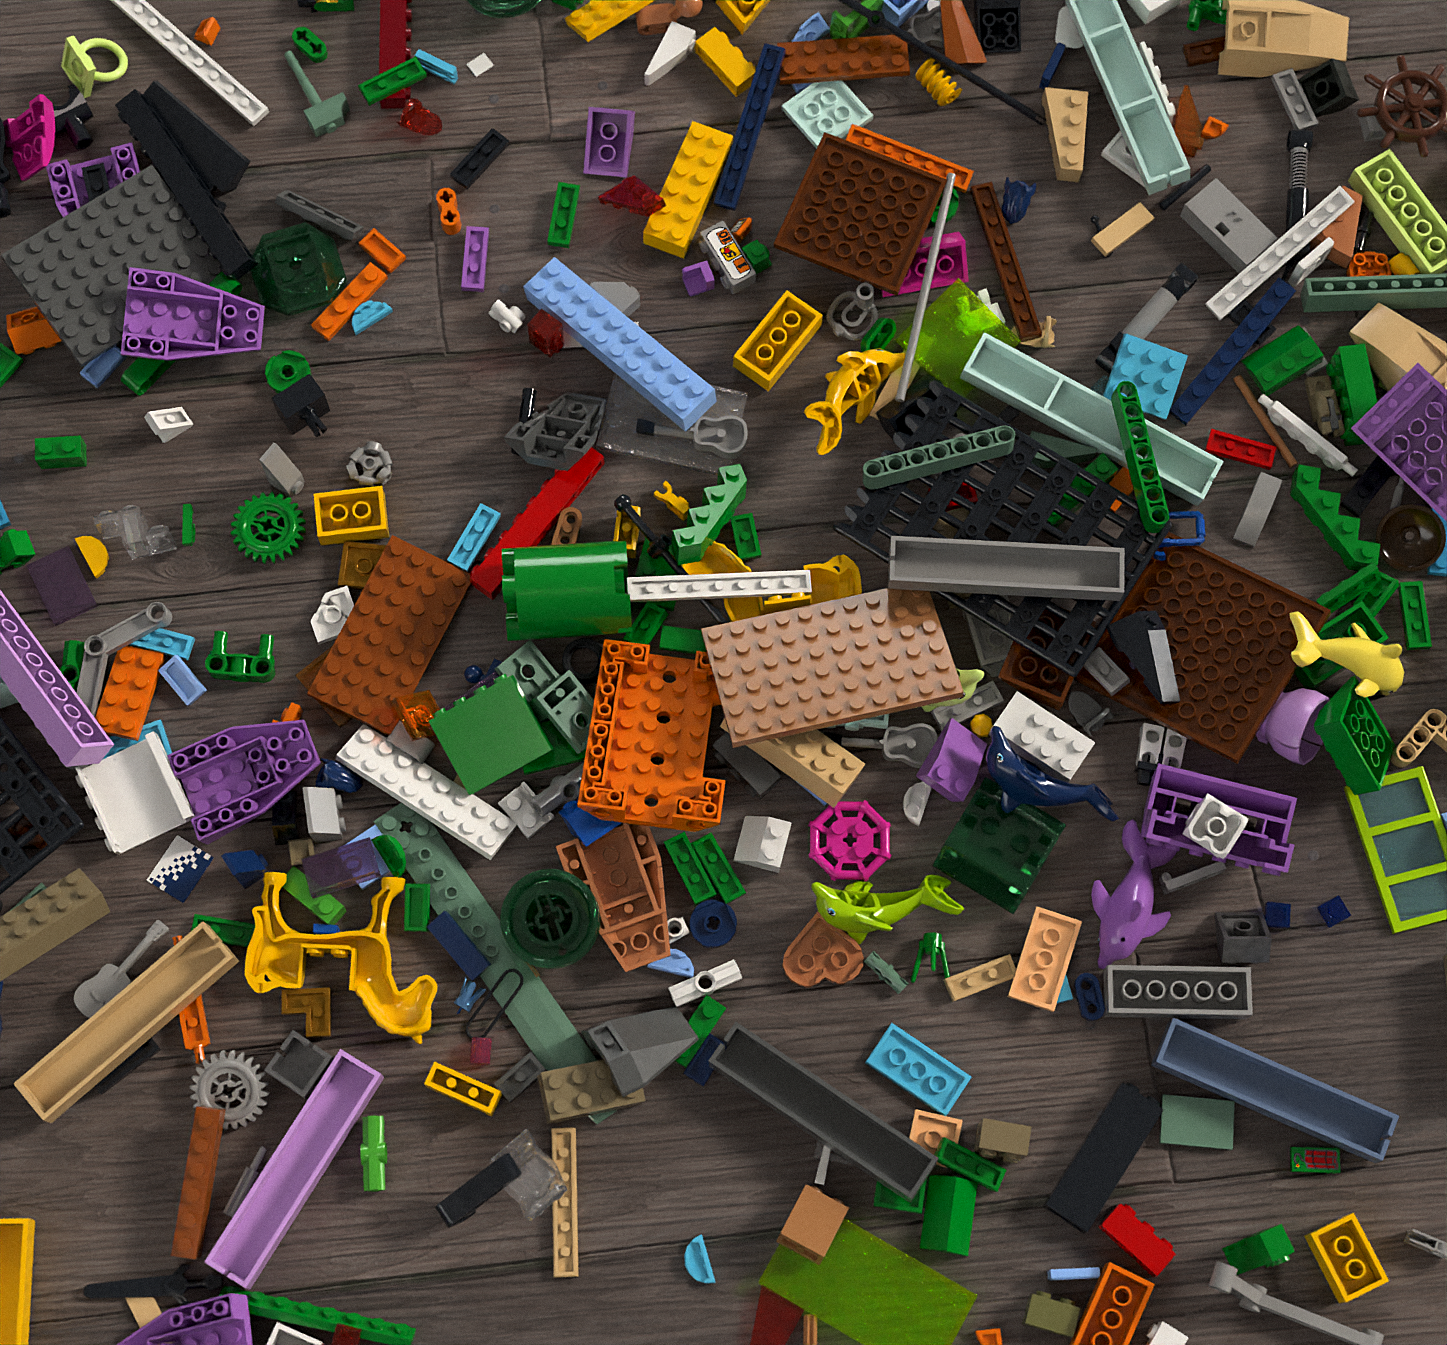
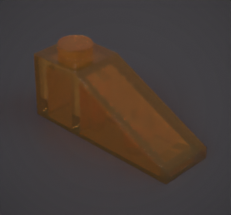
M1184 85L1179 99L1173 130L1184 155L1194 158L1197 150L1202 149L1204 137H1201L1202 126L1189 86Z

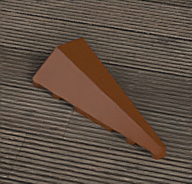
M939 0L944 56L959 65L987 63L962 1Z

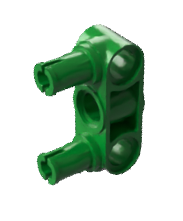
M1190 0L1188 5L1190 15L1186 26L1187 29L1197 31L1202 18L1226 25L1227 10H1222L1223 0Z
M224 631L214 632L213 648L205 660V667L213 678L236 682L262 683L269 682L274 678L273 635L261 634L259 653L256 656L246 654H228L226 652L228 633ZM215 663H223L219 670H212V666ZM261 666H269L266 673H258Z

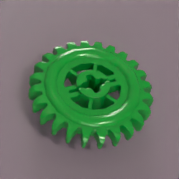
M264 492L261 493L260 498L252 495L253 501L244 500L246 506L237 507L241 513L233 514L234 519L237 520L231 523L232 528H237L231 531L233 537L237 536L233 543L235 545L240 544L238 547L240 553L246 550V558L253 554L255 563L259 557L262 558L263 564H266L268 557L271 558L273 564L276 563V556H279L284 561L285 552L293 556L291 547L299 549L296 540L304 541V538L299 534L306 533V529L300 526L306 524L305 519L299 518L303 516V511L296 510L299 507L297 503L290 504L292 502L290 497L283 500L284 496L282 493L275 497L274 492H270L268 497H266ZM267 512L276 513L279 516L277 518H274L272 516H268ZM262 513L265 514V516L261 517L260 519L256 518ZM282 519L284 520L285 527L278 525ZM252 527L258 528L259 532L253 535ZM261 537H262L264 540L269 541V542L260 541V540H258V538H261Z

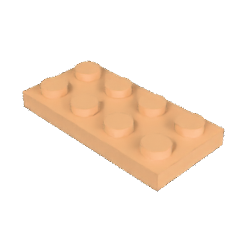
M1036 906L1009 990V998L1054 1012L1082 921Z

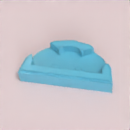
M372 300L360 304L355 309L352 318V328L355 335H358L392 313V308L384 302H373Z
M701 1234L695 1237L686 1248L684 1255L685 1267L689 1275L695 1280L706 1284L715 1283Z

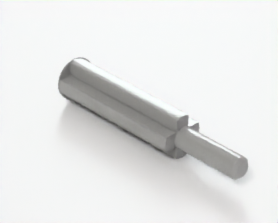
M260 1147L250 1168H245L223 1211L227 1216L233 1218L259 1174L256 1170L267 1151L266 1148Z

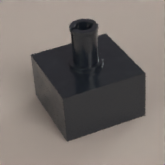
M308 374L272 397L279 417L292 435L306 426H309L315 437L321 436L319 429L322 434L327 431V427L322 423L320 417L330 412V408L324 392L311 374Z

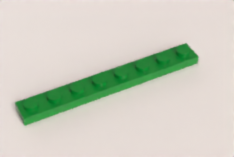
M224 1286L219 1296L229 1293L247 1295L249 1314L384 1344L412 1345L415 1337L416 1328L409 1327L403 1323L394 1324L385 1322L380 1318L372 1319L357 1313L340 1312L331 1307L322 1308L313 1306L308 1302L300 1303L285 1297L268 1296L258 1291H245L236 1286Z

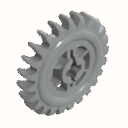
M224 1050L221 1051L219 1059L213 1053L211 1055V1062L208 1059H204V1068L201 1066L196 1067L199 1075L191 1077L196 1084L189 1086L191 1090L196 1091V1093L190 1096V1099L197 1100L193 1108H196V1106H208L226 1109L223 1124L224 1130L229 1128V1124L232 1125L234 1130H237L239 1122L242 1126L246 1127L248 1125L247 1119L254 1122L256 1117L253 1113L262 1114L263 1110L259 1106L267 1104V1101L261 1097L268 1096L270 1093L269 1091L262 1090L269 1082L261 1081L266 1072L257 1073L261 1064L252 1067L253 1057L244 1061L245 1053L242 1052L236 1058L235 1050H232L228 1057ZM228 1073V1078L224 1081L216 1079L219 1075ZM233 1074L237 1075V1076L240 1077L242 1080H239L238 1078L233 1077ZM213 1082L218 1085L217 1091L212 1093ZM236 1086H238L233 1092H232V1091H229V1092L226 1091V1092H224L222 1095H220V1096H218V1097H215L216 1095H219V1094H221L224 1090H226L227 1087H236ZM244 1088H246L245 1099L241 1095ZM236 1098L242 1102L237 1107L229 1108L230 1103ZM222 1100L226 1102V1107L221 1106L216 1101Z

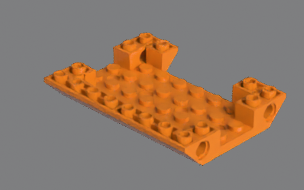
M604 639L577 807L600 820L697 832L720 825L726 780L703 777L712 707L721 705L707 652L696 651L695 660L650 654V645ZM671 675L676 680L672 683H667L663 678ZM667 716L670 721L663 724L658 722L657 718ZM661 757L664 762L660 765H655L651 762V759ZM653 798L658 804L654 807H649L645 804V801Z

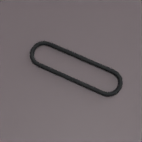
M508 969L500 976L465 1026V1032L469 1039L480 1041L487 1036L521 989L524 978L520 971ZM510 972L517 973L520 977L519 986L481 1037L473 1038L469 1033L471 1022L503 978Z

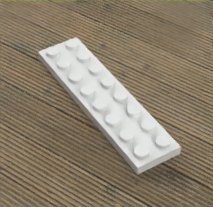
M365 724L358 729L336 755L338 762L489 860L494 857L517 827V824L512 819L475 795H469L466 789L424 762L421 764L413 756L405 754L404 751H401L395 745L386 742L387 738Z

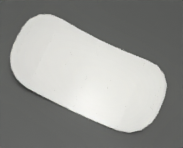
M1066 5L1060 9L1058 14L1055 41L1057 44L1058 42L1065 44L1068 48H1080L1083 42Z

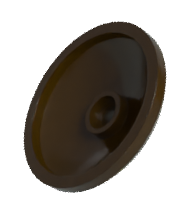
M1403 504L1391 509L1381 519L1376 530V543L1380 544L1379 554L1388 565L1400 571L1415 572L1431 566L1438 560L1445 547L1446 531L1439 516L1431 509L1419 504ZM1407 532L1414 533L1412 539H1407L1405 535Z

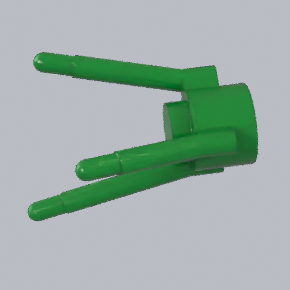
M932 932L923 934V941H919V950L912 972L911 983H914L924 950L925 954L931 955V971L933 972L936 970V955L940 951L945 979L949 978L945 942H942V934Z

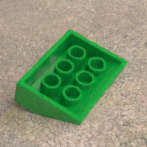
M1356 676L1350 677L1319 711L1314 723V729L1316 734L1322 739L1326 751L1332 756L1336 768L1340 770L1345 778L1346 785L1350 787L1354 795L1380 791L1395 744L1369 698L1356 694L1355 688L1359 685Z

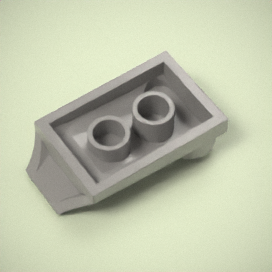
M999 595L1009 601L1007 595ZM995 603L987 613L1004 625H1007L1013 614ZM962 610L980 666L991 677L999 676L1013 640Z

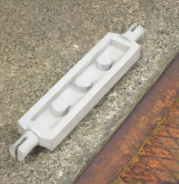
M1264 394L1258 399V402L1268 409L1267 416L1270 417V420L1275 425L1284 428L1294 440H1299L1305 445L1307 451L1320 457L1327 467L1333 468L1336 471L1343 469L1351 477L1355 475L1358 469L1348 462L1346 455L1280 402H1273Z

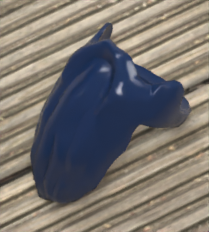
M1007 177L1004 184L1005 193L1003 195L1002 213L1006 221L1014 224L1025 216L1031 202V197L1035 194L1036 183L1028 186L1023 181L1016 180L1010 182L1009 177Z
M320 759L324 765L317 775L315 787L331 788L332 786L335 789L352 793L357 792L363 786L360 776L345 765L329 759Z

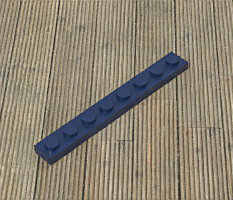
M764 43L714 199V206L733 211L736 210L786 53L785 48Z
M1278 278L1174 403L1169 413L1184 425H1187L1297 290L1281 278Z

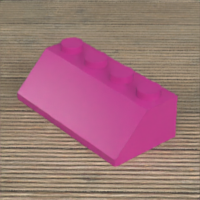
M960 232L942 235L930 289L969 282L965 239ZM933 236L922 238L898 294L921 290ZM881 290L882 297L893 295Z

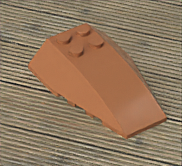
M623 823L624 825L612 829L587 847L577 838L556 846L572 893L624 971L628 972L669 957L671 953L662 863L650 826Z

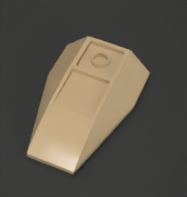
M1223 0L1222 10H1227L1224 51L1219 53L1218 75L1261 78L1272 76L1293 68V71L1318 67L1331 58L1341 62L1346 61L1349 17L1298 0Z
M1378 302L1349 332L1356 345L1365 344L1369 365L1387 392L1417 363L1447 390V343Z

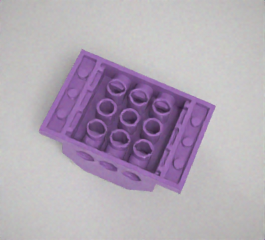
M1417 363L1351 429L1447 521V390Z

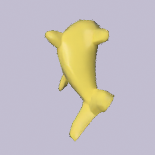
M1300 612L1289 613L1298 640L1297 647L1291 652L1293 661L1301 668L1312 664L1319 657L1331 660L1352 671L1361 679V682L1355 688V692L1364 698L1374 695L1378 690L1381 695L1387 696L1390 692H1395L1402 685L1404 669L1399 659L1402 653L1400 644L1385 646L1372 641L1356 623L1351 624L1356 637L1321 640Z

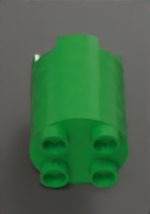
M626 541L502 549L503 600L507 606L506 629L508 641L632 632L630 594H625L624 580L628 577Z

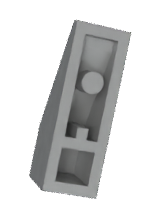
M273 443L259 460L269 483L291 498L302 490L305 481L301 472L276 443Z

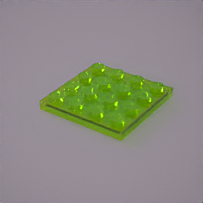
M958 278L925 310L914 360L930 376L940 380L943 385L965 397L975 386L960 379V376L983 333L985 332L1013 348L1021 340ZM913 323L895 340L905 351H907Z

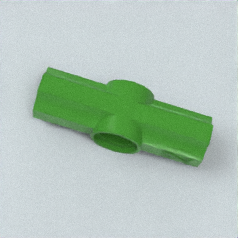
M384 1116L362 1117L363 1143H361V1164L363 1165L364 1191H386L385 1164H387V1144L384 1141Z

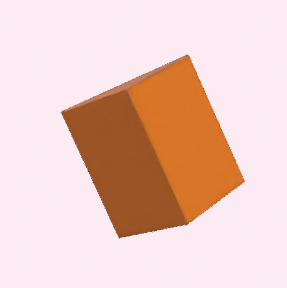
M210 17L202 20L194 35V39L212 46L221 29L216 19Z

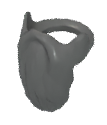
M1081 691L1070 693L1068 700L1069 710L1076 721L1083 727L1084 731L1092 736L1091 731H1098L1103 727L1105 719L1114 718L1110 708L1102 709L1088 694Z

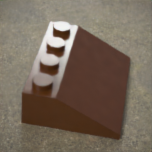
M1047 609L1044 610L1039 618L1040 621L1059 631L1065 621ZM1093 620L1091 626L1095 627L1096 621ZM1034 627L1027 639L1047 650L1053 640ZM1085 633L1078 644L1085 647L1091 636ZM1014 641L998 676L1000 680L1037 702L1059 711L1074 678ZM1073 652L1066 663L1073 666L1079 655Z

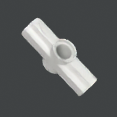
M732 960L711 970L702 971L697 976L671 986L668 989L677 1008L742 979L735 960ZM702 978H708L711 980L712 985L708 989H703L699 986V981Z

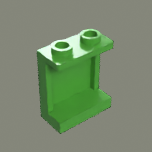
M861 0V4L871 11H882L884 0ZM835 10L831 18L830 36L832 39L858 37L870 27L868 19L854 10L846 17H843ZM877 15L872 17L874 22L880 18Z

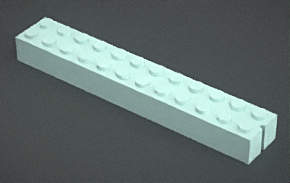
M1065 0L1148 195L1167 189V184L1169 183L1172 187L1190 180V166L1117 0Z
M983 333L963 369L960 379L1083 445L1097 448V453H1104L1110 460L1128 469L1111 400L987 333ZM1145 419L1162 488L1198 506L1205 498L1212 481L1215 479L1224 461ZM1136 454L1139 458L1143 459L1141 455Z

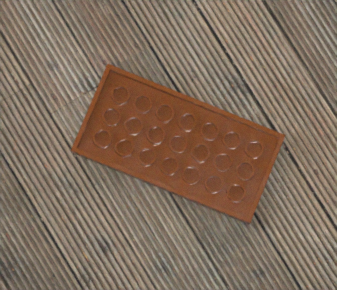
M392 535L307 695L389 736L403 715L402 711H405L471 585L470 573Z

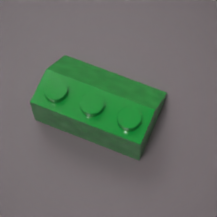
M1297 325L1241 360V363L1262 394L1269 396L1322 363L1323 353L1312 337Z

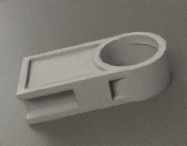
M1415 1229L1407 1230L1405 1243L1447 1259L1446 1242Z

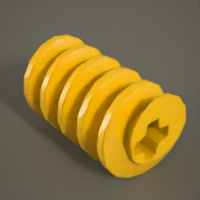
M929 58L918 69L916 79L921 81V85L926 87V91L932 94V98L937 100L939 106L948 105L959 97L962 89L954 90L957 83L949 84L952 77L947 76L943 78L946 74L945 69L938 72L941 65L939 63L933 65L935 60Z

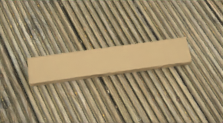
M551 1128L554 1278L579 1277L576 1128Z

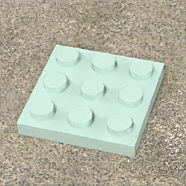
M843 81L814 82L784 103L781 109L816 149L824 132L845 140L852 124L863 127L873 120V114Z

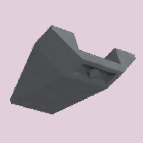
M676 1006L601 1021L581 1031L590 1048H596L610 1068L612 1081L622 1097L645 1087L698 1041V1036Z

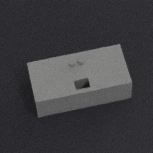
M1217 178L1184 205L1180 215L1239 274L1278 239Z

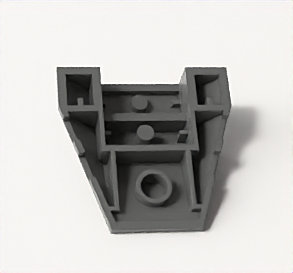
M566 392L547 404V409L540 414L538 412L531 414L532 419L524 424L520 421L514 425L504 436V440L529 464L568 471L594 445L607 400L605 398Z

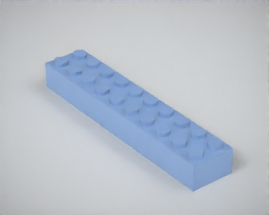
M555 257L523 286L529 302L685 432L717 402L715 389Z

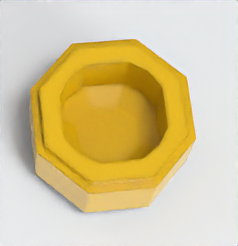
M985 714L975 715L969 724L971 732L979 738L987 737L993 727L992 719Z

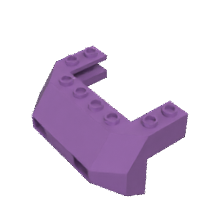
M1158 763L1149 787L1140 837L1146 838L1145 843L1163 846V843H1166L1165 848L1180 851V847L1189 849L1188 854L1203 857V853L1212 855L1211 860L1226 863V859L1236 861L1235 866L1249 869V865L1262 867V872L1280 876L1281 872L1288 873L1294 844L1286 842L1297 798ZM1207 793L1238 813L1257 819L1254 832L1243 830L1224 859L1215 857L1209 850L1182 834L1186 827L1185 822L1191 812ZM1176 799L1191 802L1188 816L1173 812Z

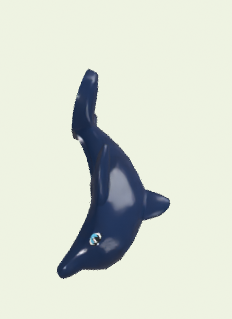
M992 727V742L987 750L986 761L991 776L1003 790L1001 807L1005 813L1013 811L1021 804L1051 807L1087 801L1100 815L1108 820L1115 821L1119 819L1110 807L1113 805L1111 800L1094 783L1090 785L1073 784L1043 773L1035 764L1020 758L1015 753L1000 727Z

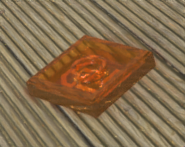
M430 690L395 697L391 701L412 741L436 736L429 721L434 718L432 714L440 709Z

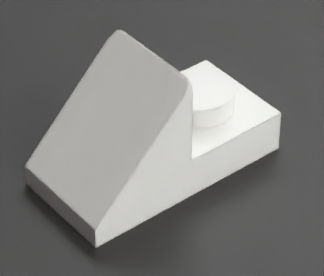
M182 407L150 411L144 417L155 435H158L163 443L168 442L193 425Z

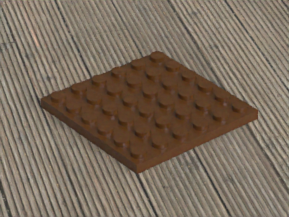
M824 132L773 247L860 282L869 283L875 288L898 296L943 193L947 179Z

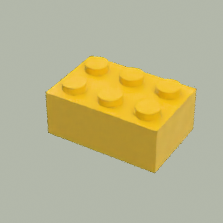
M382 486L314 494L317 536L321 546L344 543V541L356 542L389 538L386 500Z
M1354 1213L1345 1215L1304 1236L1339 1304L1346 1303L1389 1281Z

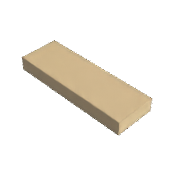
M1139 202L1095 235L1091 242L1106 257L1150 224L1154 217Z
M1008 954L946 978L944 982L951 1000L954 1002L1013 979L1016 967L1011 955Z

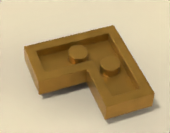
M331 989L282 990V1014H306L307 1038L331 1037Z

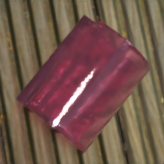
M483 1037L472 1038L470 1064L490 1065L492 1039Z

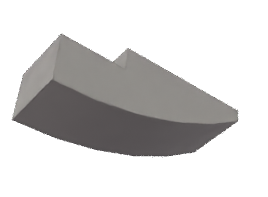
M1263 472L1259 474L1233 540L1254 548L1282 483L1281 479Z

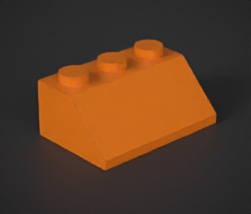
M37 306L6 315L7 332L16 355L21 353L27 355L41 347L50 348L61 341Z

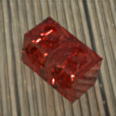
M541 308L527 324L529 342L548 357H551L554 353H559L564 346L563 325Z

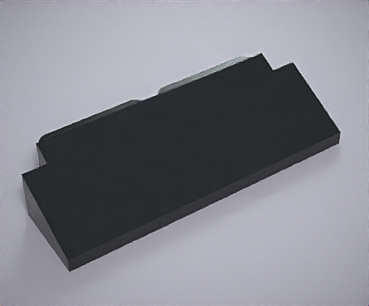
M153 81L143 94L209 192H215L217 188L222 192L235 190L251 161L160 82Z

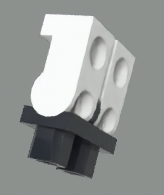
M1143 723L1140 727V739L1134 772L1137 773V784L1150 786L1151 778L1158 763L1180 768L1187 738L1168 728L1164 731L1165 727Z

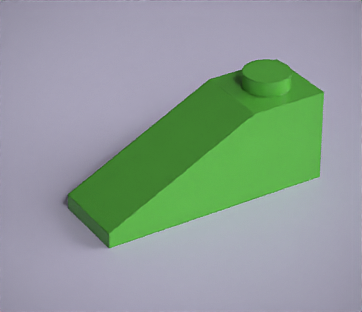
M295 866L286 873V883L282 888L323 923L335 925L347 912L339 901Z

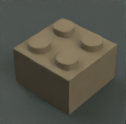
M983 1118L977 1125L974 1152L979 1153L985 1159H993L998 1156L1003 1157L1004 1162L1017 1164L1018 1161L1028 1156L1032 1127Z

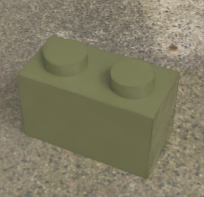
M1037 1291L1036 1294H1030L1022 1324L1072 1338L1080 1308L1074 1306L1075 1302L1065 1298H1061L1060 1302L1050 1299L1051 1294Z

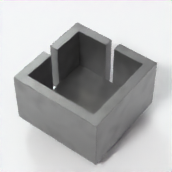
M292 1030L280 1047L287 1053L285 1058L277 1052L264 1071L308 1100L334 1058Z

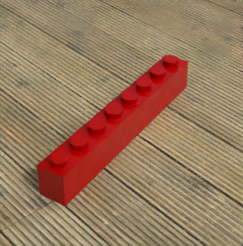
M591 447L568 471L555 469V475L551 480L547 479L542 484L541 492L537 497L533 496L528 501L527 509L523 514L519 513L514 518L513 526L509 531L505 530L500 535L499 543L495 548L491 547L486 552L485 560L481 565L477 564L470 572L471 585L491 600H494L502 590V549L538 546L558 522L560 513L565 508L571 506L605 464L604 456Z

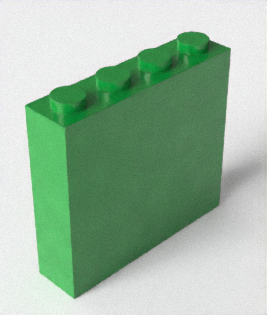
M506 674L501 675L493 680L495 683L493 686L487 688L484 685L473 691L475 696L466 699L465 696L453 702V708L448 711L443 708L433 713L434 718L429 721L469 795L478 792L554 749L514 675L509 677Z

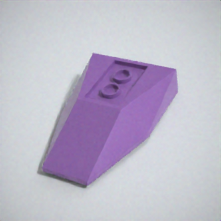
M305 720L230 727L167 755L174 776L181 779L195 815L191 822L198 841L207 845L265 813L321 763Z
M229 1293L166 1310L117 1345H253L247 1295Z

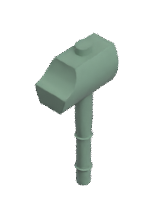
M287 51L284 56L289 63V67L292 68L312 107L304 110L305 118L316 137L334 132L337 127L345 124V115L350 111L346 96L341 92L322 102L292 51Z

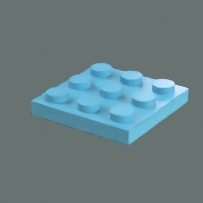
M1124 334L1103 397L1111 400V396L1118 384L1122 381H1130L1136 386L1142 411L1165 420L1167 419L1188 355L1129 334Z

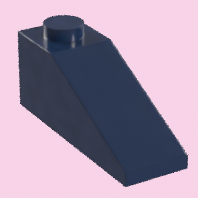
M254 850L225 853L221 856L244 889L261 880L263 874L268 872L266 867L269 864L262 854L257 856Z

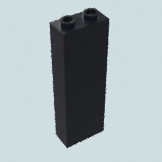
M1122 1082L1117 1087L1043 1205L1044 1208L1083 1234L1089 1231L1164 1110L1159 1107L1160 1103L1150 1096L1144 1097L1138 1093L1140 1090L1136 1086L1128 1082L1127 1084Z

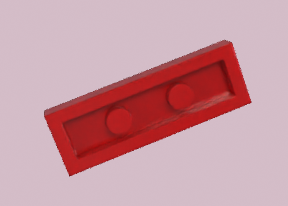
M1211 429L1205 451L1270 470L1277 447Z

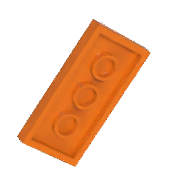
M126 646L117 651L95 719L107 735L135 741L139 740L160 676L158 670L164 664L166 657L164 653L132 646Z

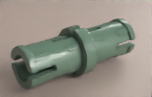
M875 951L864 960V963L879 976L878 978L890 985L897 994L909 984L897 974L891 964L888 965Z

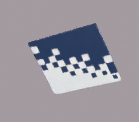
M177 835L147 878V881L184 903L214 857Z

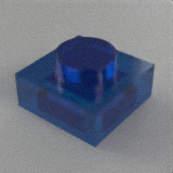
M1339 895L1317 907L1329 928L1351 916Z
M1266 902L1265 921L1267 926L1283 929L1290 928L1291 904Z

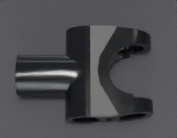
M72 83L68 85L70 94L68 101L64 105L53 106L55 136L66 131L75 149L83 150L93 142L84 122L94 116L82 93Z

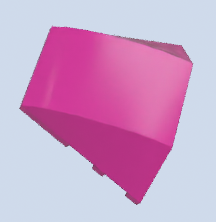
M39 94L29 102L30 108L20 116L8 118L3 122L7 137L5 144L7 147H11L14 153L12 160L22 181H27L47 167L54 148L55 116L53 104L43 94Z

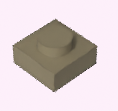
M311 837L288 840L291 865L315 862Z

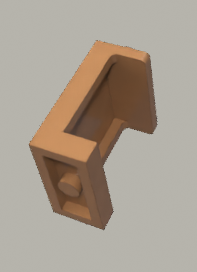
M805 1185L776 1242L820 1265L849 1208L841 1200L830 1198L823 1194L819 1188Z

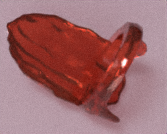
M411 98L406 103L401 114V122L397 121V124L422 135H437L442 131V121L439 116L432 113L429 109L423 108L421 101L417 98Z

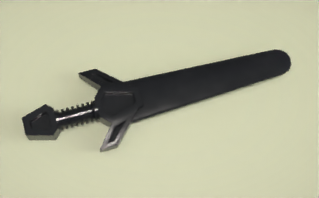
M182 1264L172 1275L88 1284L84 1287L83 1293L86 1298L173 1296L182 1305H188L191 1303L184 1296L188 1289H202L205 1287L209 1291H213L223 1287V1278L208 1275L205 1280L204 1278L189 1280L183 1275L191 1264Z

